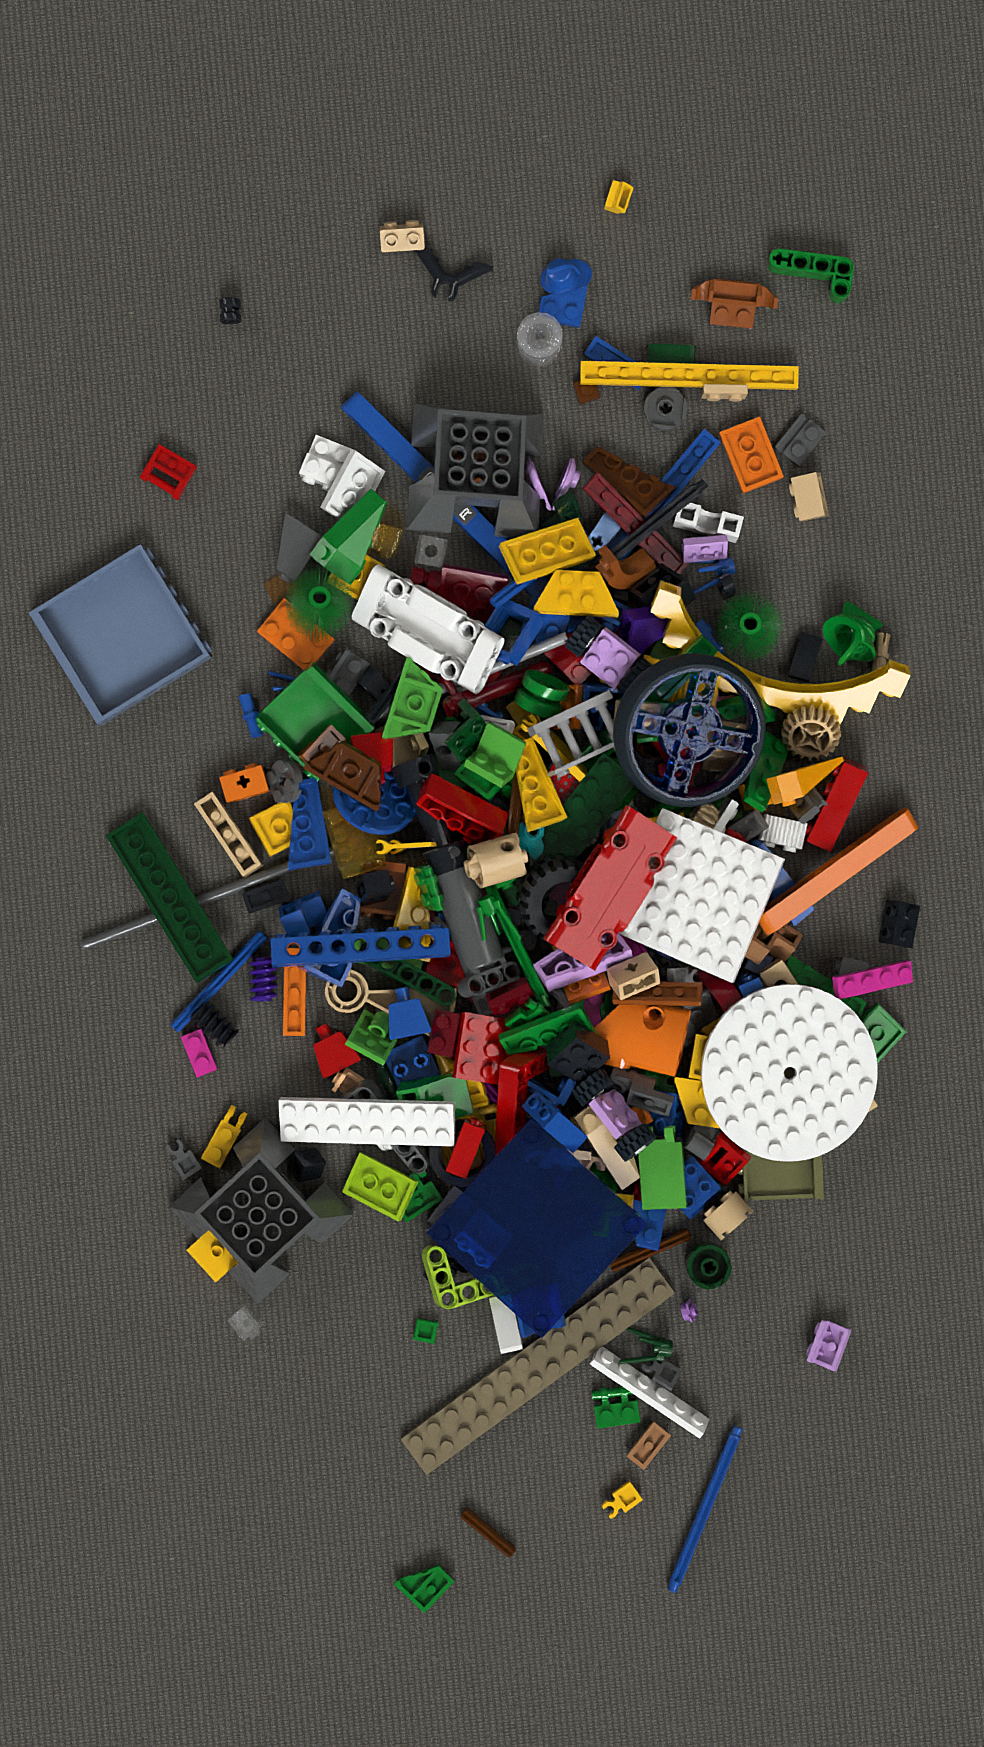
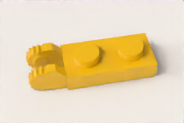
M233 1105L229 1108L224 1120H221L201 1159L219 1169L222 1167L242 1130L240 1128L248 1113L243 1112L239 1116L236 1126L229 1123L230 1118L235 1113L236 1107Z

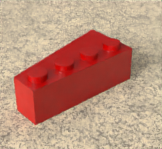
M844 756V761L833 770V778L830 783H827L823 795H825L823 799L828 805H822L819 808L820 811L816 814L813 823H808L805 833L807 835V842L831 852L868 775L866 766Z
M431 774L422 784L416 805L435 819L445 821L446 827L451 831L457 830L464 835L463 839L469 844L472 842L478 844L500 837L504 832L509 815L508 812L434 774Z

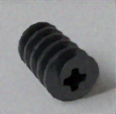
M205 1003L191 1017L190 1021L199 1020L196 1027L205 1026L202 1033L207 1034L211 1032L209 1039L214 1040L217 1038L215 1045L218 1047L224 1044V1048L238 1034L239 1029L231 1031L233 1023L225 1025L227 1017L219 1019L221 1011L218 1010L213 1013L214 1005L206 1006Z

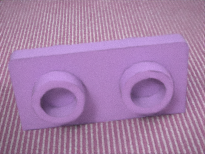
M727 535L683 539V544H681L683 562L727 559Z

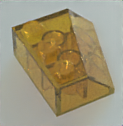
M337 807L322 812L343 879L386 866V854H377L376 852L382 851L384 846L382 843H376V841L386 840L387 834L378 835L359 830L344 819Z

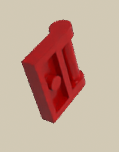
M159 444L144 468L140 479L145 482H151L171 494L172 498L178 501L197 470V466ZM154 468L179 482L177 487L152 474Z
M720 1132L707 1158L702 1160L697 1157V1162L726 1186L750 1161L751 1156L731 1141L724 1132ZM721 1147L727 1150L716 1163L711 1161V1158Z

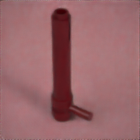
M548 661L537 662L485 684L478 694H474L469 690L459 693L451 680L442 678L441 681L450 694V697L443 702L444 710L450 718L453 716L457 718L461 716L460 713L462 712L457 704L463 698L476 709L477 706L518 690L519 687H524L521 681L526 670L532 669L550 674L552 673V667Z

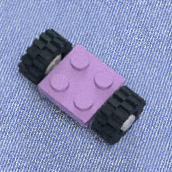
M589 615L572 633L565 647L578 658L587 651L580 663L613 689H616L620 684L618 689L625 693L635 678L652 664L642 658L635 667L631 668L641 654L607 627L603 629L604 626Z
M601 1069L581 1082L573 1090L572 1094L582 1107L590 1105L615 1139L623 1135L625 1136L615 1145L614 1149L624 1162H627L648 1147L656 1139V1136L646 1123L642 1124L638 1115L630 1109L624 1097L616 1089L607 1092L614 1082L605 1070Z

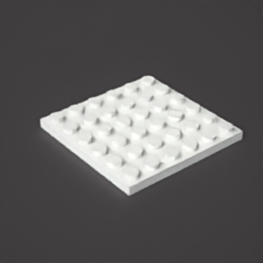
M662 808L656 824L676 836L677 840L664 859L665 865L663 869L654 875V884L628 927L623 932H619V934L734 983L785 859ZM654 856L649 859V866L653 864Z

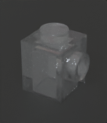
M247 1304L243 1305L227 1320L243 1341L248 1337L251 1340L261 1332L259 1328L263 1324Z

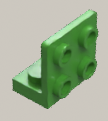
M488 722L477 750L466 759L464 767L502 788L513 778L526 742L498 725Z

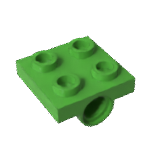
M364 1009L345 1045L384 1066L398 1040H390L389 1014L383 1011L373 1014Z

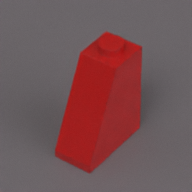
M474 1117L470 1119L465 1118L446 1172L465 1179L467 1178L486 1129L483 1121Z

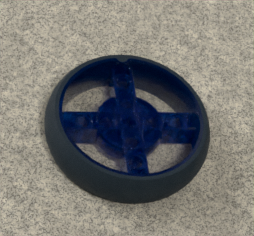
M699 653L671 656L658 661L644 670L635 678L624 693L614 720L613 739L615 752L627 778L638 790L648 797L664 804L679 807L708 804L725 797L737 789L753 771L764 745L766 732L765 712L761 698L751 681L731 663L718 657ZM692 672L685 698L671 703L663 713L641 709L646 698L663 682L677 675ZM718 676L731 684L739 694L745 709V730L722 725L718 712L711 705ZM705 683L704 690L698 692V686ZM695 705H699V710L692 714V708ZM652 718L651 724L644 726L645 720ZM669 722H673L672 728L665 731V726ZM691 727L693 728L692 731H688V733H686L687 729L690 730ZM714 730L713 737L707 739V734ZM633 731L658 736L662 750L669 756L662 784L649 777L640 767L633 748ZM731 735H735L734 740L731 743H727L728 738ZM688 748L687 753L684 756H680L681 750ZM717 748L738 752L733 761L719 775L703 784L688 787L695 763L711 756ZM682 769L681 775L674 777L675 772Z

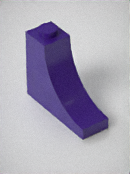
M651 606L623 610L618 637L642 654L651 644L663 637L669 618L662 619L655 616L654 613H651Z

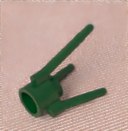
M630 1327L626 1329L628 1332L639 1335V1341L652 1344V1353L656 1355L619 1360L620 1364L654 1360L663 1361L664 1357H671L673 1351L672 1340Z

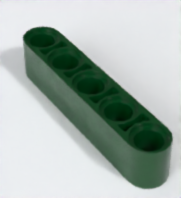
M366 943L361 945L359 951L366 949ZM393 960L395 963L394 967L388 970L382 967L383 961L363 962L442 1007H449L455 1002L456 993L451 986L404 960ZM404 970H411L414 973L413 978L404 980L401 977ZM424 980H429L432 982L433 987L429 991H424L420 987L421 983ZM449 991L452 994V999L448 1002L442 1001L439 997L441 992Z

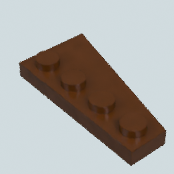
M599 446L582 460V464L593 474L598 472L644 519L657 509L676 489L671 484L667 485L661 482L658 477L652 474L650 476L640 471L639 467L623 462L620 457Z

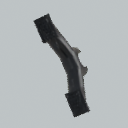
M425 247L423 250H415L434 279L431 294L435 298L437 297L439 287L447 284L451 287L448 301H453L457 296L459 286L490 271L493 272V266L475 261L474 265H465L464 270L458 273L444 272L439 264L440 258L434 257L432 249Z

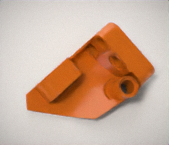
M619 1004L594 1027L599 1036L608 1040L610 1059L604 1064L623 1069L632 1066L675 1077L682 1059L691 1009L672 1005ZM652 1009H658L661 1014H655Z

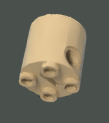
M512 833L468 846V860L464 861V869L468 878L475 880L479 888L527 874L524 863L528 862V856L524 849L521 850L519 846L518 834Z

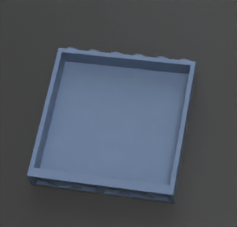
M141 544L29 612L99 726H102L211 659L209 652L212 650L206 640H200L197 635L200 633L199 628L194 621L189 622L186 617L189 614L183 603L178 604L174 598L177 596V593L171 584L167 586L163 580L166 577L160 566L155 567L152 562L155 559L154 555L148 547L144 549Z

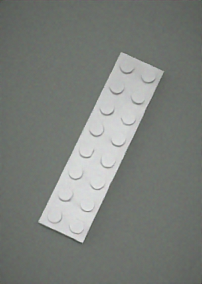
M280 1097L279 1099L280 1136L283 1142L455 1146L454 1101Z

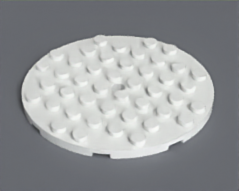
M781 984L762 988L746 995L733 1004L721 1016L719 1022L710 1033L701 1063L704 1099L710 1114L720 1129L733 1142L748 1152L776 1161H801L818 1157L833 1150L847 1140L867 1115L877 1085V1059L874 1045L859 1017L849 1006L833 995L814 987L798 984ZM787 1067L795 1069L793 1078L786 1079L784 1077V1070Z

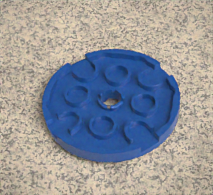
M392 770L384 772L386 782L381 784V806L377 812L333 786L332 791L335 805L346 821L359 830L378 835L398 832L412 821L416 811L407 787L398 789Z

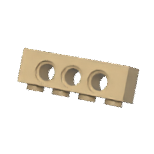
M214 792L209 793L194 803L243 877L249 876L263 866Z

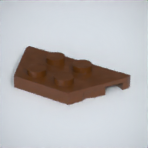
M344 740L304 766L305 770L376 812L381 806V762Z

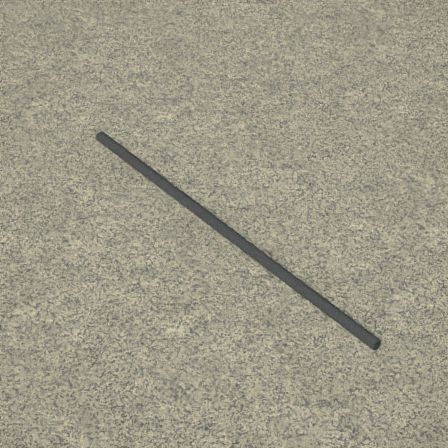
M415 814L412 821L405 828L420 823L417 814ZM363 832L329 845L330 856L389 834L378 835ZM287 861L195 897L202 906L294 870L288 871ZM151 913L82 939L80 942L83 950H87L158 923V920Z

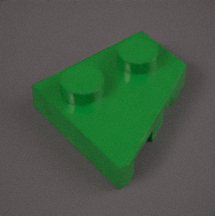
M440 1564L396 1579L394 1585L425 1614L455 1582V1579Z

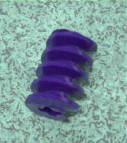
M252 957L256 961L249 963V965L256 969L250 971V975L256 976V978L250 980V983L256 985V987L250 989V992L255 993L256 996L251 997L250 1001H274L271 998L278 996V993L271 991V989L276 988L277 984L271 981L277 979V975L271 972L277 970V967L272 968V957Z

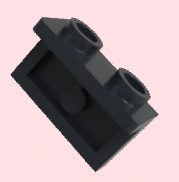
M886 900L879 942L912 949L920 906L902 901Z

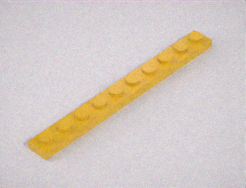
M581 361L580 385L702 388L704 384L748 385V389L797 390L799 366Z

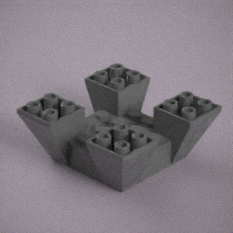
M414 403L411 446L435 448L433 474L409 486L407 530L451 533L454 506L459 504L496 507L494 537L517 538L538 531L540 496L524 480L525 455L542 456L544 413L500 410L499 414L461 411L457 406ZM481 435L485 440L480 441L475 436ZM459 455L462 459L455 460L452 456ZM474 457H482L484 461L478 462ZM502 458L506 463L501 464L496 459ZM473 478H480L483 482L476 483Z
M266 1117L233 1147L243 1168L219 1191L215 1192L200 1177L169 1206L197 1239L209 1230L230 1252L238 1263L228 1271L229 1274L257 1304L290 1274L277 1258L297 1239L305 1234L323 1244L354 1215L353 1211L326 1182L306 1199L277 1166L295 1148L289 1142L281 1141L280 1132ZM238 1194H247L249 1198L248 1203H240ZM277 1194L280 1197V1203L278 1205L271 1204L269 1195ZM260 1209L264 1214V1218L262 1220L255 1219L253 1217V1210ZM237 1225H245L247 1234L240 1235L236 1230ZM276 1226L279 1230V1235L271 1236L268 1233V1227Z

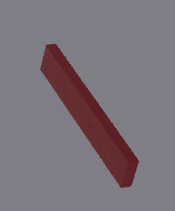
M598 472L582 487L587 495L627 535H630L646 522ZM656 530L638 544L658 566L663 563L678 574L688 566V563L683 562V558Z

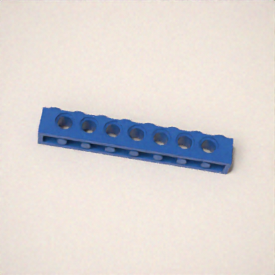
M431 925L430 929H421V926H410L408 930L399 931V927L386 928V932H377V929H364V933H355V930H343L342 934L333 935L332 931L319 932V936H311L308 932L297 933V937H288V934H276L275 938H270L272 968L449 957L451 954L449 928H444L443 925ZM429 936L433 940L432 946H423L421 938ZM403 937L408 938L411 946L408 948L400 947L399 939ZM379 939H385L388 941L389 947L381 950L377 947L376 942ZM362 940L366 943L367 947L363 951H358L355 949L354 943ZM339 941L344 944L345 948L342 952H335L332 949V944ZM319 943L322 946V951L314 954L309 949L310 945ZM291 944L298 945L300 948L299 953L296 955L289 954L287 951L288 946Z

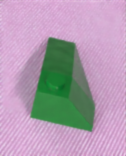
M370 489L319 540L309 555L325 569L328 568L330 572L332 570L334 575L351 585L364 568L367 550L372 546V537L375 529L379 527L387 501L373 489Z

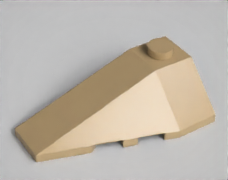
M590 1105L571 1117L578 1128L588 1136L587 1141L621 1190L640 1178L634 1157L624 1162L614 1149L615 1145L625 1137L624 1135L615 1139Z

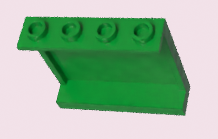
M314 661L264 707L256 717L257 726L263 732H268L273 737V742L279 748L284 747L289 752V758L296 763L299 762L303 767L306 764L298 757V754L307 744L314 741L328 725L331 724L346 739L345 742L349 744L351 736L369 734L375 727V724H371L366 720L367 714ZM303 769L305 774L311 779L314 777L317 781L320 780L319 777Z

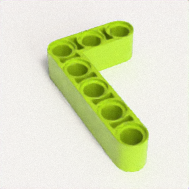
M429 1245L422 1251V1260L434 1301L439 1307L445 1309H453L534 1282L540 1277L541 1273L536 1263L522 1261L454 1284L444 1249ZM436 1250L438 1258L432 1262L429 1255L431 1251ZM530 1265L532 1274L526 1277L524 1270ZM442 1271L444 1273V1280L438 1283L436 1281V1274ZM510 1272L512 1279L510 1283L506 1284L504 1282V1275ZM490 1279L491 1288L485 1291L483 1283L485 1280ZM466 1286L471 1288V1294L468 1297H464L462 1292ZM448 1292L450 1294V1301L447 1304H443L442 1296Z

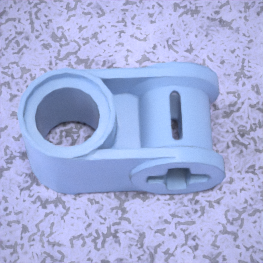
M604 513L588 537L596 555H599L598 549L604 545L607 546L621 530L606 513ZM599 540L600 545L594 547L593 542Z

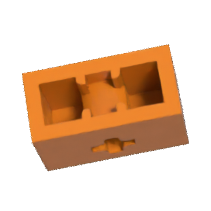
M252 763L244 766L245 770L239 772L236 769L223 772L224 776L219 777L226 803L230 804L271 792L262 765L258 766L257 763ZM242 777H244L247 780H250V782L247 783L246 788H244V786L239 785V783L242 782Z

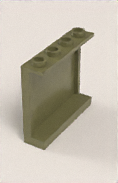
M741 1148L751 1156L750 1161L738 1172V1175L742 1177V1183L738 1184V1194L745 1202L750 1200L798 1198L824 1199L822 1155L801 1161H776L762 1158Z

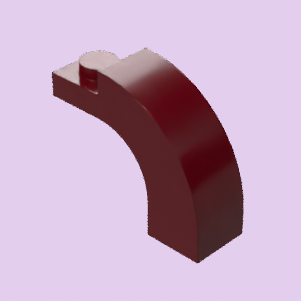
M704 970L697 972L703 986L714 998L723 1014L742 998L733 983Z

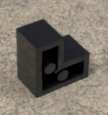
M663 563L629 589L637 608L651 606L660 581L681 587V598L685 607L696 599L689 581Z

